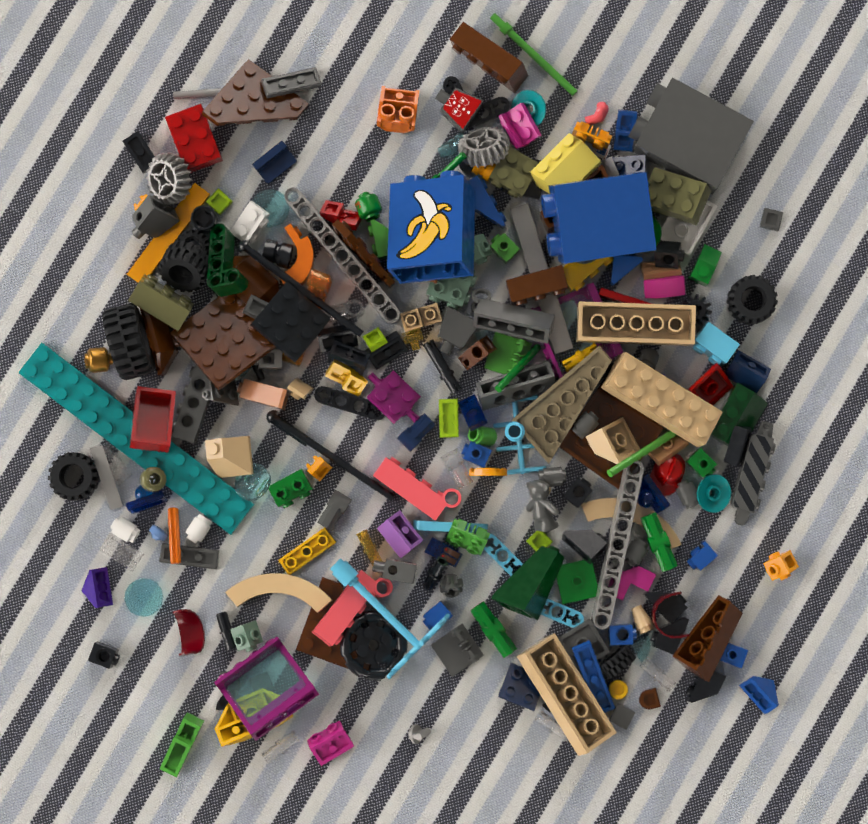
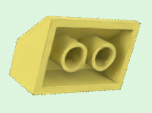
M569 133L530 173L536 186L549 193L548 185L585 180L602 162L582 140Z

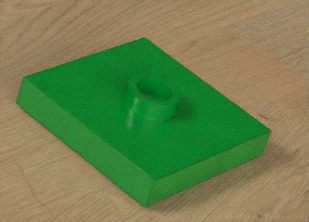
M585 560L561 565L556 580L562 604L596 597L598 585L593 563L590 565Z

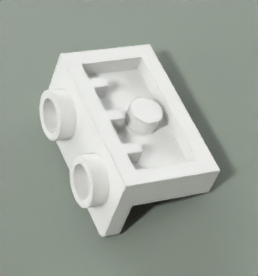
M250 201L230 232L239 240L250 241L248 245H253L259 237L257 235L259 230H263L268 224L269 220L267 218L270 213L255 202Z

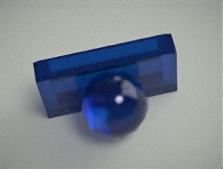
M475 394L458 402L470 431L488 423Z
M647 474L642 477L637 500L638 504L643 508L652 507L657 514L670 506L669 502L650 475Z
M140 485L135 490L136 500L126 503V507L130 513L134 514L168 500L162 490L153 493L146 491Z

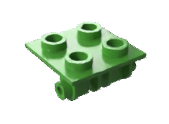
M495 332L492 343L497 350L488 355L484 368L501 374L509 373L530 351L532 343Z
M460 518L458 520L454 519L445 541L449 542L453 547H461L471 554L481 555L490 533L478 526L474 534L477 525L474 526L472 533H470L468 530L471 523H469L465 531L467 521Z

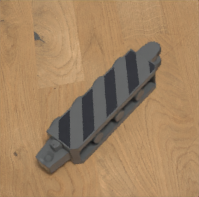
M761 421L756 434L750 435L730 501L731 506L736 509L734 521L738 525H745L749 514L754 513L760 506L761 499H758L760 491L763 492L766 481L763 480L764 475L769 472L771 462H768L770 454H774L776 444L773 443L774 438H772L774 424Z

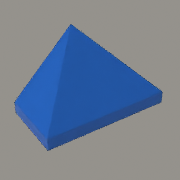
M614 256L610 284L614 286L643 261L642 257Z
M752 676L739 685L764 714L778 707L779 703L774 680Z

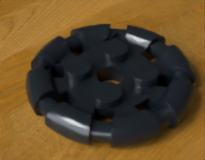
M377 610L364 611L362 615L353 618L355 623L351 628L344 630V637L340 641L341 657H344L345 665L356 676L366 677V680L385 679V676L389 674L391 669L407 653L408 643ZM378 621L385 622L382 627L377 626ZM366 622L368 627L362 629L361 623ZM393 631L395 632V635H396V638H394V639H393L392 636L389 634V633H391V632H393ZM352 634L356 635L354 642L350 640ZM371 640H375L378 644L375 651L369 648ZM392 649L397 650L395 657L391 656ZM356 651L358 657L353 659L350 653ZM364 663L370 664L368 670L363 668ZM385 663L386 667L381 669L379 664Z

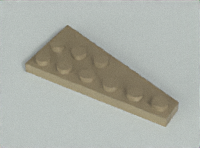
M600 345L512 419V422H519L523 425L525 437L548 464L612 361Z

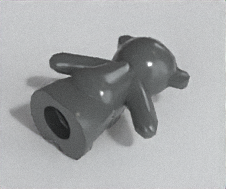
M543 480L527 482V488L532 500L526 506V510L528 512L533 510L535 531L547 532L558 528V522L554 520L552 515H558L559 511L547 500L551 492L549 484Z

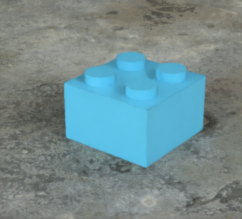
M707 322L695 336V344L692 349L700 355L703 353L709 357L708 361L712 364L717 363L722 366L728 362L740 344L713 324Z

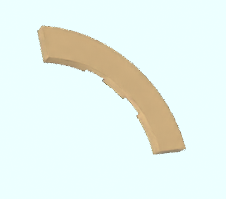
M617 498L596 499L582 503L581 507L587 521L613 517ZM628 501L623 502L621 509L624 512L628 511L630 503ZM637 503L633 522L643 527L640 518L654 513V511ZM657 514L663 531L665 530L671 543L670 548L673 549L682 545L672 527Z
M263 574L250 577L237 583L225 592L237 607L256 596L268 593H282L297 597L310 605L317 613L333 601L318 586L302 578L287 574Z

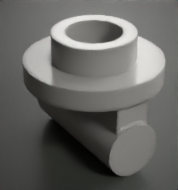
M414 724L409 729L408 736L413 744H419L423 738L431 733V730L428 727L421 729L418 724Z

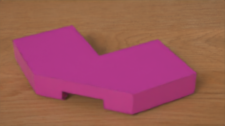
M640 566L622 571L616 598L623 601L630 584L649 591L656 574ZM611 578L607 587H611L613 585V578Z

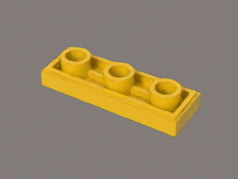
M324 527L278 561L286 573L291 575L334 545L336 541L327 528ZM305 548L310 549L311 552L309 555L304 554Z

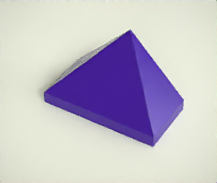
M107 567L89 570L81 590L95 608L113 605Z

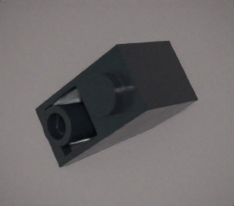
M714 671L710 681L707 682L695 674L694 678L696 680L693 686L690 685L686 691V700L693 703L717 695L726 676Z

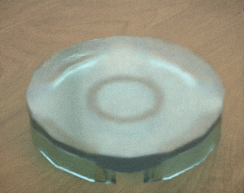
M273 189L264 190L253 199V202L270 213L267 218L269 222L266 227L279 226L288 218L290 209L281 192Z
M253 464L254 474L236 476L234 483L236 485L235 491L242 499L247 501L257 500L267 492L271 483L270 472L261 464Z
M142 578L129 584L125 591L124 600L131 613L136 616L145 617L153 615L160 609L164 596L158 583L152 579Z

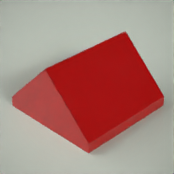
M715 363L687 390L709 404L714 405L733 385L719 364Z

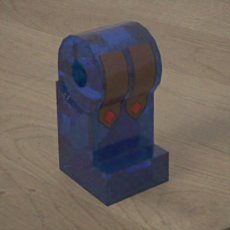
M434 537L431 538L424 551L435 558H445L446 562L455 568L463 555Z

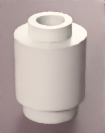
M200 514L197 518L194 517L185 531L188 534L186 538L195 544L197 541L202 542L210 530L212 522Z
M123 517L120 519L116 518L110 527L113 529L112 534L127 543H134L141 531L137 528V525Z

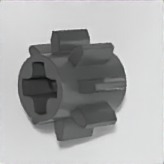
M447 574L443 579H440V592H445L447 597L453 598L458 596L459 592H463L462 578L458 579L457 575Z

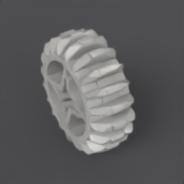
M482 126L480 129L475 128L474 131H468V134H464L458 144L459 154L463 152L467 156L464 160L465 165H470V167L477 166V168L500 163V160L505 159V156L509 154L508 150H510V143L506 132L497 127L491 128V126L487 128Z
M170 152L162 153L152 158V162L148 163L150 168L146 170L148 173L146 179L149 181L147 186L151 188L149 193H153V197L167 205L177 204L186 199V196L190 194L188 189L192 187L189 182L193 180L189 177L191 171L187 170L189 164L184 163V158H180L179 155Z

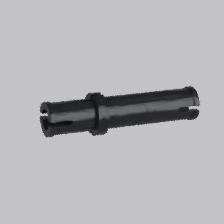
M432 339L429 343L423 344V347L441 375L440 379L444 380L451 395L460 391L462 387H460L453 375L454 371L450 370L434 340Z

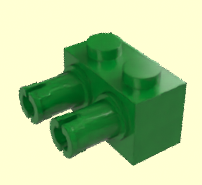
M303 469L267 487L278 507L283 506L284 509L293 505L294 499L300 497L302 500L310 496V491L313 490Z

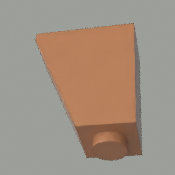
M244 379L243 383H239L237 390L240 394L239 398L285 410L290 393L286 389Z

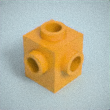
M791 550L781 554L777 551L769 555V560L763 563L772 581L777 578L784 580L791 576V572L799 568Z

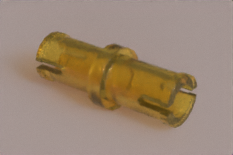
M365 529L357 533L356 536L364 549L362 551L367 555L372 566L374 560L383 562L376 549L377 545L373 543L368 530Z

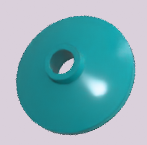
M533 90L519 92L512 101L511 109L520 103H524L536 126H539L546 115L544 99ZM531 105L533 107V112L530 111Z
M712 474L706 476L700 482L697 489L698 503L707 512L717 513L722 511L728 505L731 498L730 484L721 475Z

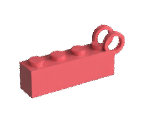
M386 457L373 475L435 521L446 506L454 508L461 502V494L458 490L451 488L447 489L444 493L439 490L437 493L430 489L432 487L430 483L424 479L420 482L415 478L416 473L409 468L404 470L399 467L401 463L393 457L390 459ZM448 492H455L458 495L456 504L450 505L445 501V496Z
M362 570L358 571V581L373 596L383 598L392 592L393 585L389 579L379 578L374 580ZM378 582H383L386 585L387 590L384 594L378 592ZM347 585L312 633L328 646L338 645L344 637L342 635L343 631L346 628H351L355 623L353 618L356 614H361L367 607L365 604L367 600L353 586Z

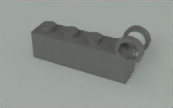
M478 288L472 292V299L474 301L471 304V310L474 313L473 327L548 344L554 328V314L491 300L490 291L484 288ZM484 293L488 297L486 299H479L475 295Z

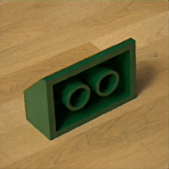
M739 383L734 384L720 408L723 413L710 436L728 446L734 427L747 426L753 430L768 403Z

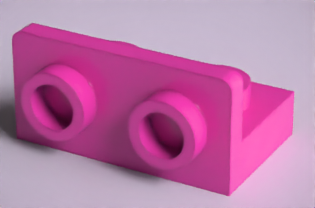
M520 103L508 112L499 115L500 124L507 131L509 140L516 149L523 148L542 136L524 103Z
M341 721L330 724L326 729L313 734L307 740L311 752L321 766L354 747Z

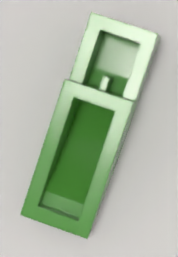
M188 712L186 713L160 766V770L177 778L201 730L204 720Z

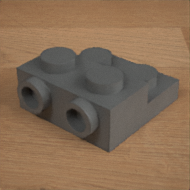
M590 618L557 637L578 671L580 669L572 647L590 640L598 663L605 660L610 652Z

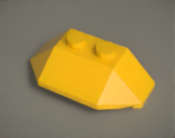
M261 689L237 699L236 702L245 715L250 718L280 695ZM228 703L215 727L221 747L253 738ZM292 714L287 719L278 724L276 727L282 725L283 723L294 717V715Z

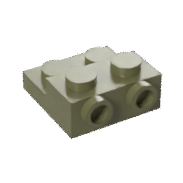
M510 147V150H508L509 154L505 156V159L500 160V163H497L489 180H491L493 186L499 189L501 187L507 189V193L510 196L522 198L533 180L530 172L539 163Z

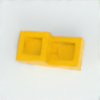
M336 359L333 360L325 373V377L342 384L343 390L358 397L368 383L358 372Z

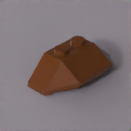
M250 255L234 256L233 268L238 269L247 278L249 283L247 289L237 293V295L245 303H247L251 294L269 303L279 291L278 281Z
M140 308L157 374L164 376L178 353L177 347L180 345L171 336L170 332L173 331L171 326Z

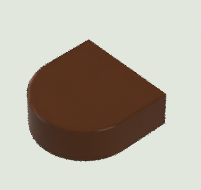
M656 688L641 692L639 703L643 708L650 710L661 707Z

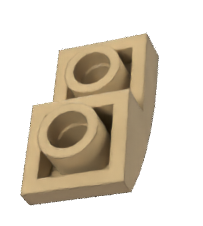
M438 303L400 313L405 332L443 321Z
M299 378L294 379L287 387L290 390L289 395L297 400L300 397L305 400L307 395H310L314 389Z

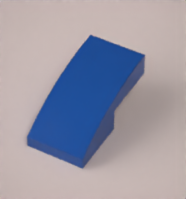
M618 109L613 150L632 152L634 140L628 136L637 120L636 111Z

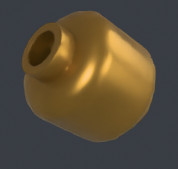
M105 347L90 348L84 354L85 368L89 369L92 373L107 372L109 366L113 364L112 356Z

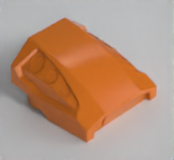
M382 86L377 126L389 132L408 133L414 131L419 90L409 91Z

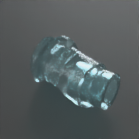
M455 134L454 139L451 138L442 144L441 147L437 148L442 159L451 157L456 153L460 143L459 140L463 138L464 134Z

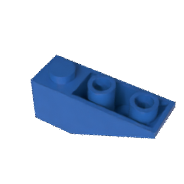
M475 176L468 180L475 190V212L504 229L507 220L502 211H497L495 207L497 202L493 195H488L486 191L488 187L484 179H479L478 176Z

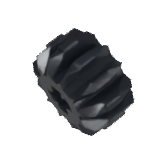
M699 294L695 295L694 300L689 295L687 297L688 302L686 300L681 302L683 305H696V308H699L700 311L696 315V323L698 322L700 326L703 325V320L709 321V317L705 314H711L712 311L706 309L711 306L710 303H703L706 297L699 301Z

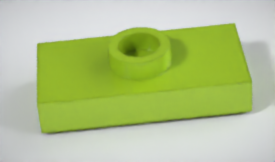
M439 399L440 438L459 437L458 399Z

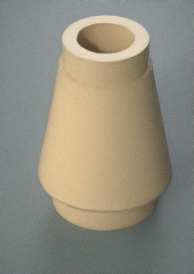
M642 605L631 609L636 631H639L640 635L654 629L653 621Z

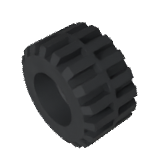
M176 241L174 244L171 243L166 249L158 267L159 275H162V280L166 281V284L172 286L175 290L178 289L180 292L187 291L188 293L193 292V290L197 291L203 286L207 278L209 255H206L207 252L204 249L202 250L198 244L196 246L193 242L181 241L180 243Z
M750 275L739 279L732 285L727 294L728 310L732 312V317H736L738 322H744L747 325L758 324L768 319L778 304V300H776L778 294L774 291V285L771 286L770 281L763 279V276L760 275L758 277ZM748 289L756 290L762 297V306L756 311L748 310L742 303V294Z
M68 452L58 456V459L52 462L53 466L48 471L50 472L48 480L51 482L49 485L60 498L74 501L81 500L94 493L93 490L97 489V482L100 481V477H98L94 461L89 456L77 452ZM71 465L80 466L84 472V480L77 488L69 487L64 480L65 471Z

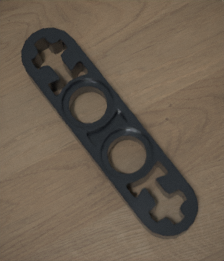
M325 386L318 387L314 392L316 401L321 404L379 421L385 417L384 414L375 417V413L369 411V415L365 414L368 410V403H371L368 399ZM326 390V394L331 396L332 392H335L332 404L328 403L330 401L329 398L320 400L318 392ZM339 395H343L347 399L344 406L336 404V398ZM357 401H362L365 404V408L361 412L354 409V404ZM373 404L370 407L373 409H377V407H375Z

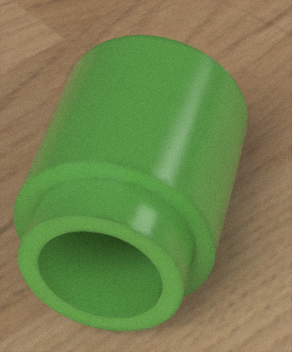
M476 425L470 428L468 438L476 444L491 447L497 440V433L494 428Z

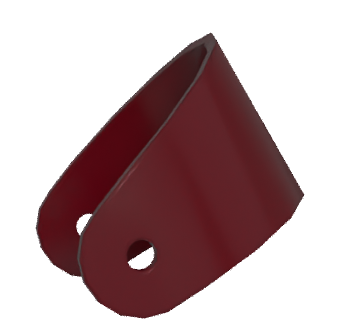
M681 591L668 593L664 596H661L655 602L652 609V621L655 628L662 635L667 636L669 638H684L690 636V634L674 636L663 633L658 628L657 623L655 621V612L658 608V605L664 599L674 595L682 594Z
M189 609L173 611L181 637V653L179 656L200 653L205 643V632L200 618L194 611Z

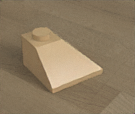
M623 417L586 436L594 454L615 464L620 463L640 450Z
M250 436L205 440L207 461L219 478L254 474Z

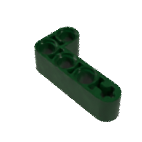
M222 223L216 224L210 232L207 285L220 297L241 293L247 289L249 284L247 278L238 269L233 268L235 237Z

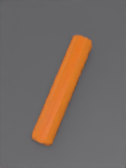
M172 507L168 508L171 564L181 563L178 508Z

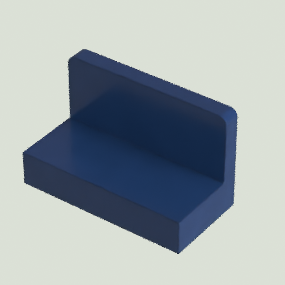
M280 141L252 165L264 181L270 184L294 165L297 160L288 150L285 143Z
M738 350L724 373L728 379L743 385L757 394L767 380L771 369Z

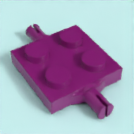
M394 370L381 380L373 372L367 377L375 385L374 390L367 396V399L393 424L405 415L414 423L418 420L419 416L412 408L421 396Z

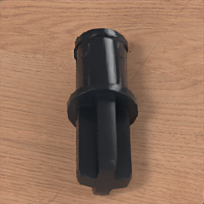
M437 557L434 565L427 572L428 576L423 583V588L428 591L432 590L437 580L442 578V572L448 565L445 558Z
M224 611L216 614L221 631L219 634H222L226 651L236 648L230 631L233 628L231 627L227 612Z

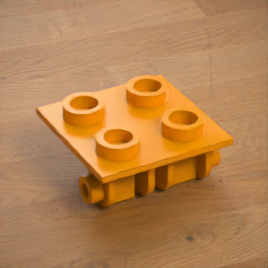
M582 121L581 123H576L572 133L573 136L579 138L584 143L585 141L592 143V147L598 150L608 148L612 135H609L610 132L601 129L597 137L599 128L592 135L591 132L594 126L587 133L589 124Z

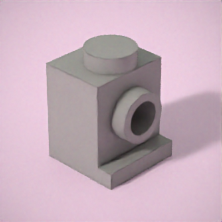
M273 349L254 364L258 365V369L281 370L282 351ZM264 357H270L271 362L265 363Z

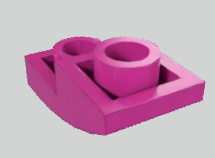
M678 275L644 280L645 298H667L685 295V276Z

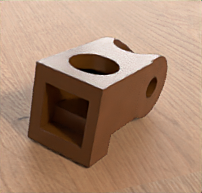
M486 335L463 352L458 359L466 370H469L497 350V348Z

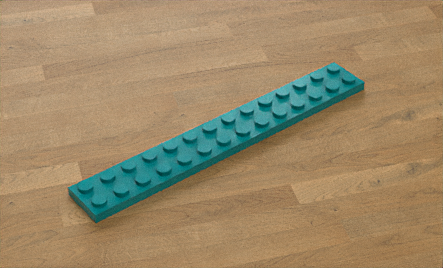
M41 342L18 372L142 468L158 467L162 469L166 475L165 485L230 535H232L254 506V503L172 441L168 453L130 448L133 411Z

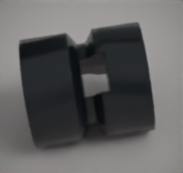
M202 205L196 207L191 213V222L197 230L208 234L218 224V217L212 208Z
M267 239L262 255L273 264L276 263L277 267L288 269L294 245L287 243L279 245L278 241Z

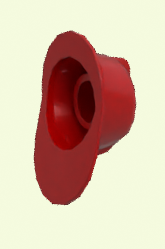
M675 454L660 466L655 463L650 474L649 484L652 491L657 495L669 496L676 491L677 484L681 482L686 468L685 461L681 455Z

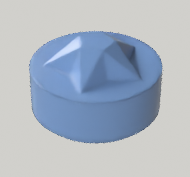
M152 525L149 529L152 538L155 540L165 541L168 537V534L156 525Z

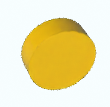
M614 680L609 684L608 690L614 699H623L627 695L628 687L624 681Z

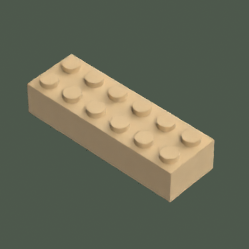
M579 301L577 304L576 342L693 346L695 344L696 305Z
M627 352L618 355L601 386L606 392L696 447L706 445L723 413Z
M555 633L546 636L516 656L578 756L588 754L617 733Z

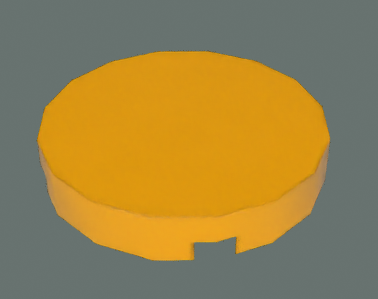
M470 468L469 476H507V469Z

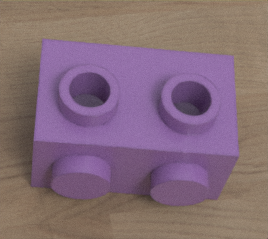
M400 510L377 528L400 559L424 541Z

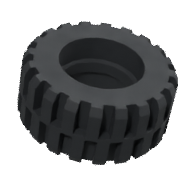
M128 303L106 309L102 314L104 332L113 363L120 378L130 380L151 374L155 370V362L139 308L133 303Z

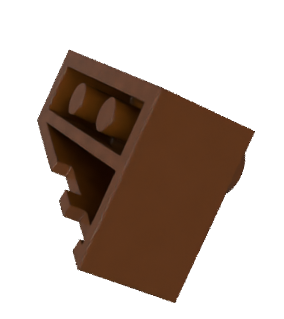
M562 265L506 280L511 304L517 306L527 304V301L534 299L535 301L546 299V296L554 294V296L561 295L568 289Z

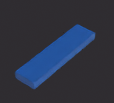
M590 640L572 647L582 677L604 713L615 709Z

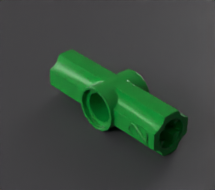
M656 512L640 518L647 534L648 544L652 553L656 556L661 571L665 572L677 567V562L670 548L671 543L665 530L663 531Z
M484 601L470 610L474 618L481 625L484 634L490 642H493L503 658L517 649L511 638L506 634L503 625L497 617H494Z

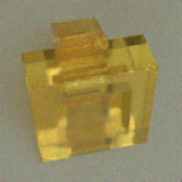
M420 328L401 333L404 343H410L413 351L420 349L418 341L423 339Z

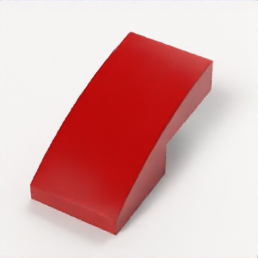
M326 200L319 212L323 218L332 223L337 219L341 223L345 221L352 228L351 230L354 231L357 230L362 221L358 212L345 210L343 203Z

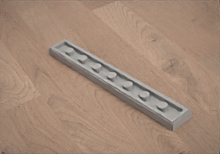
M528 203L511 208L510 212L529 273L548 269ZM554 294L547 295L546 299L539 300V305L542 312L555 315L554 328L550 340L554 353L558 354L573 349L557 296H554Z

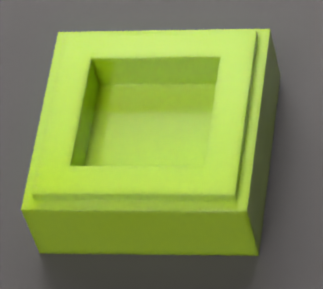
M218 188L206 203L221 215L233 201Z
M379 327L362 336L371 352L388 343Z
M536 531L526 540L535 551L541 546L548 547L553 542L541 531Z

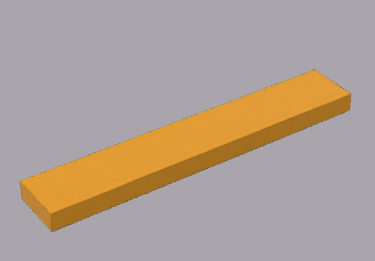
M196 183L189 189L190 194L186 196V199L181 201L175 208L180 221L159 237L153 238L127 273L136 282L139 283L144 274L147 276L148 274L152 275L160 264L166 249L171 243L174 244L179 238L178 235L182 234L191 222L193 210L198 206H202L209 198L210 193Z

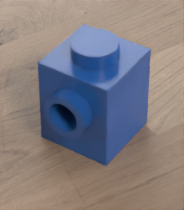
M471 441L470 444H465L461 454L464 455V460L484 468L492 450Z
M728 643L720 661L742 669L748 650Z

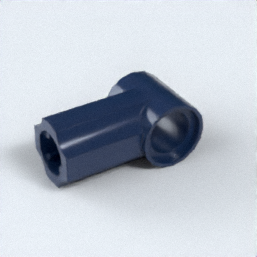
M424 413L411 427L406 428L397 439L411 452L436 424Z

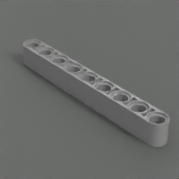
M295 187L287 189L284 198L288 206L384 321L389 324L396 323L400 317V311L300 190ZM292 192L297 193L299 196L295 202L288 200V195ZM303 207H308L311 213L308 216H302L300 210ZM321 222L323 224L322 230H313V224ZM331 236L336 241L334 245L327 246L324 242L325 239ZM345 251L348 254L347 259L344 261L337 258L338 252ZM358 266L360 273L355 276L349 273L350 267ZM363 281H370L372 288L364 290L361 287ZM382 295L385 301L383 304L377 305L374 303V297ZM388 310L396 311L397 317L393 320L386 317Z
M638 460L634 462L638 466V471L635 474L630 472V466L623 469L591 616L592 623L599 629L608 628L612 621L644 472V466ZM632 482L634 490L628 493L625 486L627 483ZM628 501L630 509L624 512L621 509V505L623 502ZM620 520H624L626 527L620 531L617 528V524ZM616 539L622 541V546L619 549H614L613 542ZM612 558L618 560V565L615 568H610L609 561ZM608 577L614 579L611 587L605 586V580ZM604 596H608L610 599L609 604L606 606L601 605V599ZM600 615H604L606 618L605 623L602 625L597 624V617Z

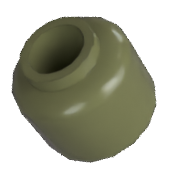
M149 467L141 473L140 484L146 491H159L166 484V475L158 467Z

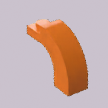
M290 223L284 228L297 248V259L294 265L285 273L303 285L313 270L314 250L308 236L300 239L303 236L297 226L293 228Z

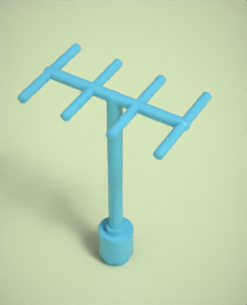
M538 395L531 396L518 401L535 400L538 398ZM518 401L512 402L513 417L519 414ZM511 421L493 424L494 428L506 427V437L517 444L496 447L497 452L517 450L519 469L507 470V475L538 472L546 468V466L525 468L523 449L535 447L531 443L522 444L525 428L521 423Z
M340 558L330 569L336 579L345 587L347 585L353 586L413 646L387 675L388 679H391L450 618V614H446L419 641L358 581L357 575L359 573L346 560L343 561Z

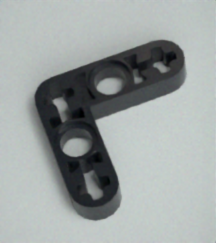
M450 76L444 80L443 89L449 95L452 93V89L447 88L449 81L453 84L456 83L455 88L463 91L460 81L456 77ZM497 97L483 103L480 109H487L489 111L488 117L481 118L477 113L467 129L498 118L500 114L508 112L510 107L508 99ZM500 101L502 104H506L504 110L500 108L495 109L494 112L496 114L492 115V109L489 105L492 104V107L495 108Z

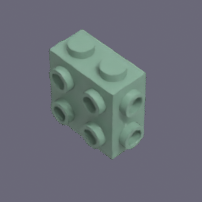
M477 276L440 279L437 283L430 282L426 296H429L430 301L435 303L443 301L447 303V307L457 310L458 307L462 308L464 304H468L471 294H468L470 286L474 287Z

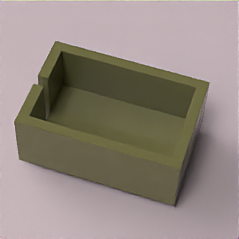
M654 167L648 181L652 212L697 226L711 193L708 184Z
M144 274L128 299L129 302L177 331L194 305L188 296L183 294L180 296L174 292L175 289L167 284L162 285L151 274H148V276Z

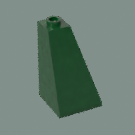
M541 546L492 595L491 599L505 609L538 621L565 557L559 553L560 550L556 547L549 546L547 548Z

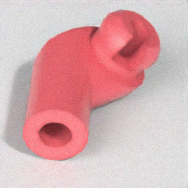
M602 101L596 105L595 114L584 117L587 124L593 125L604 121L609 111V107L605 102Z

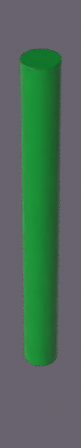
M535 344L495 386V390L502 392L541 350V346Z

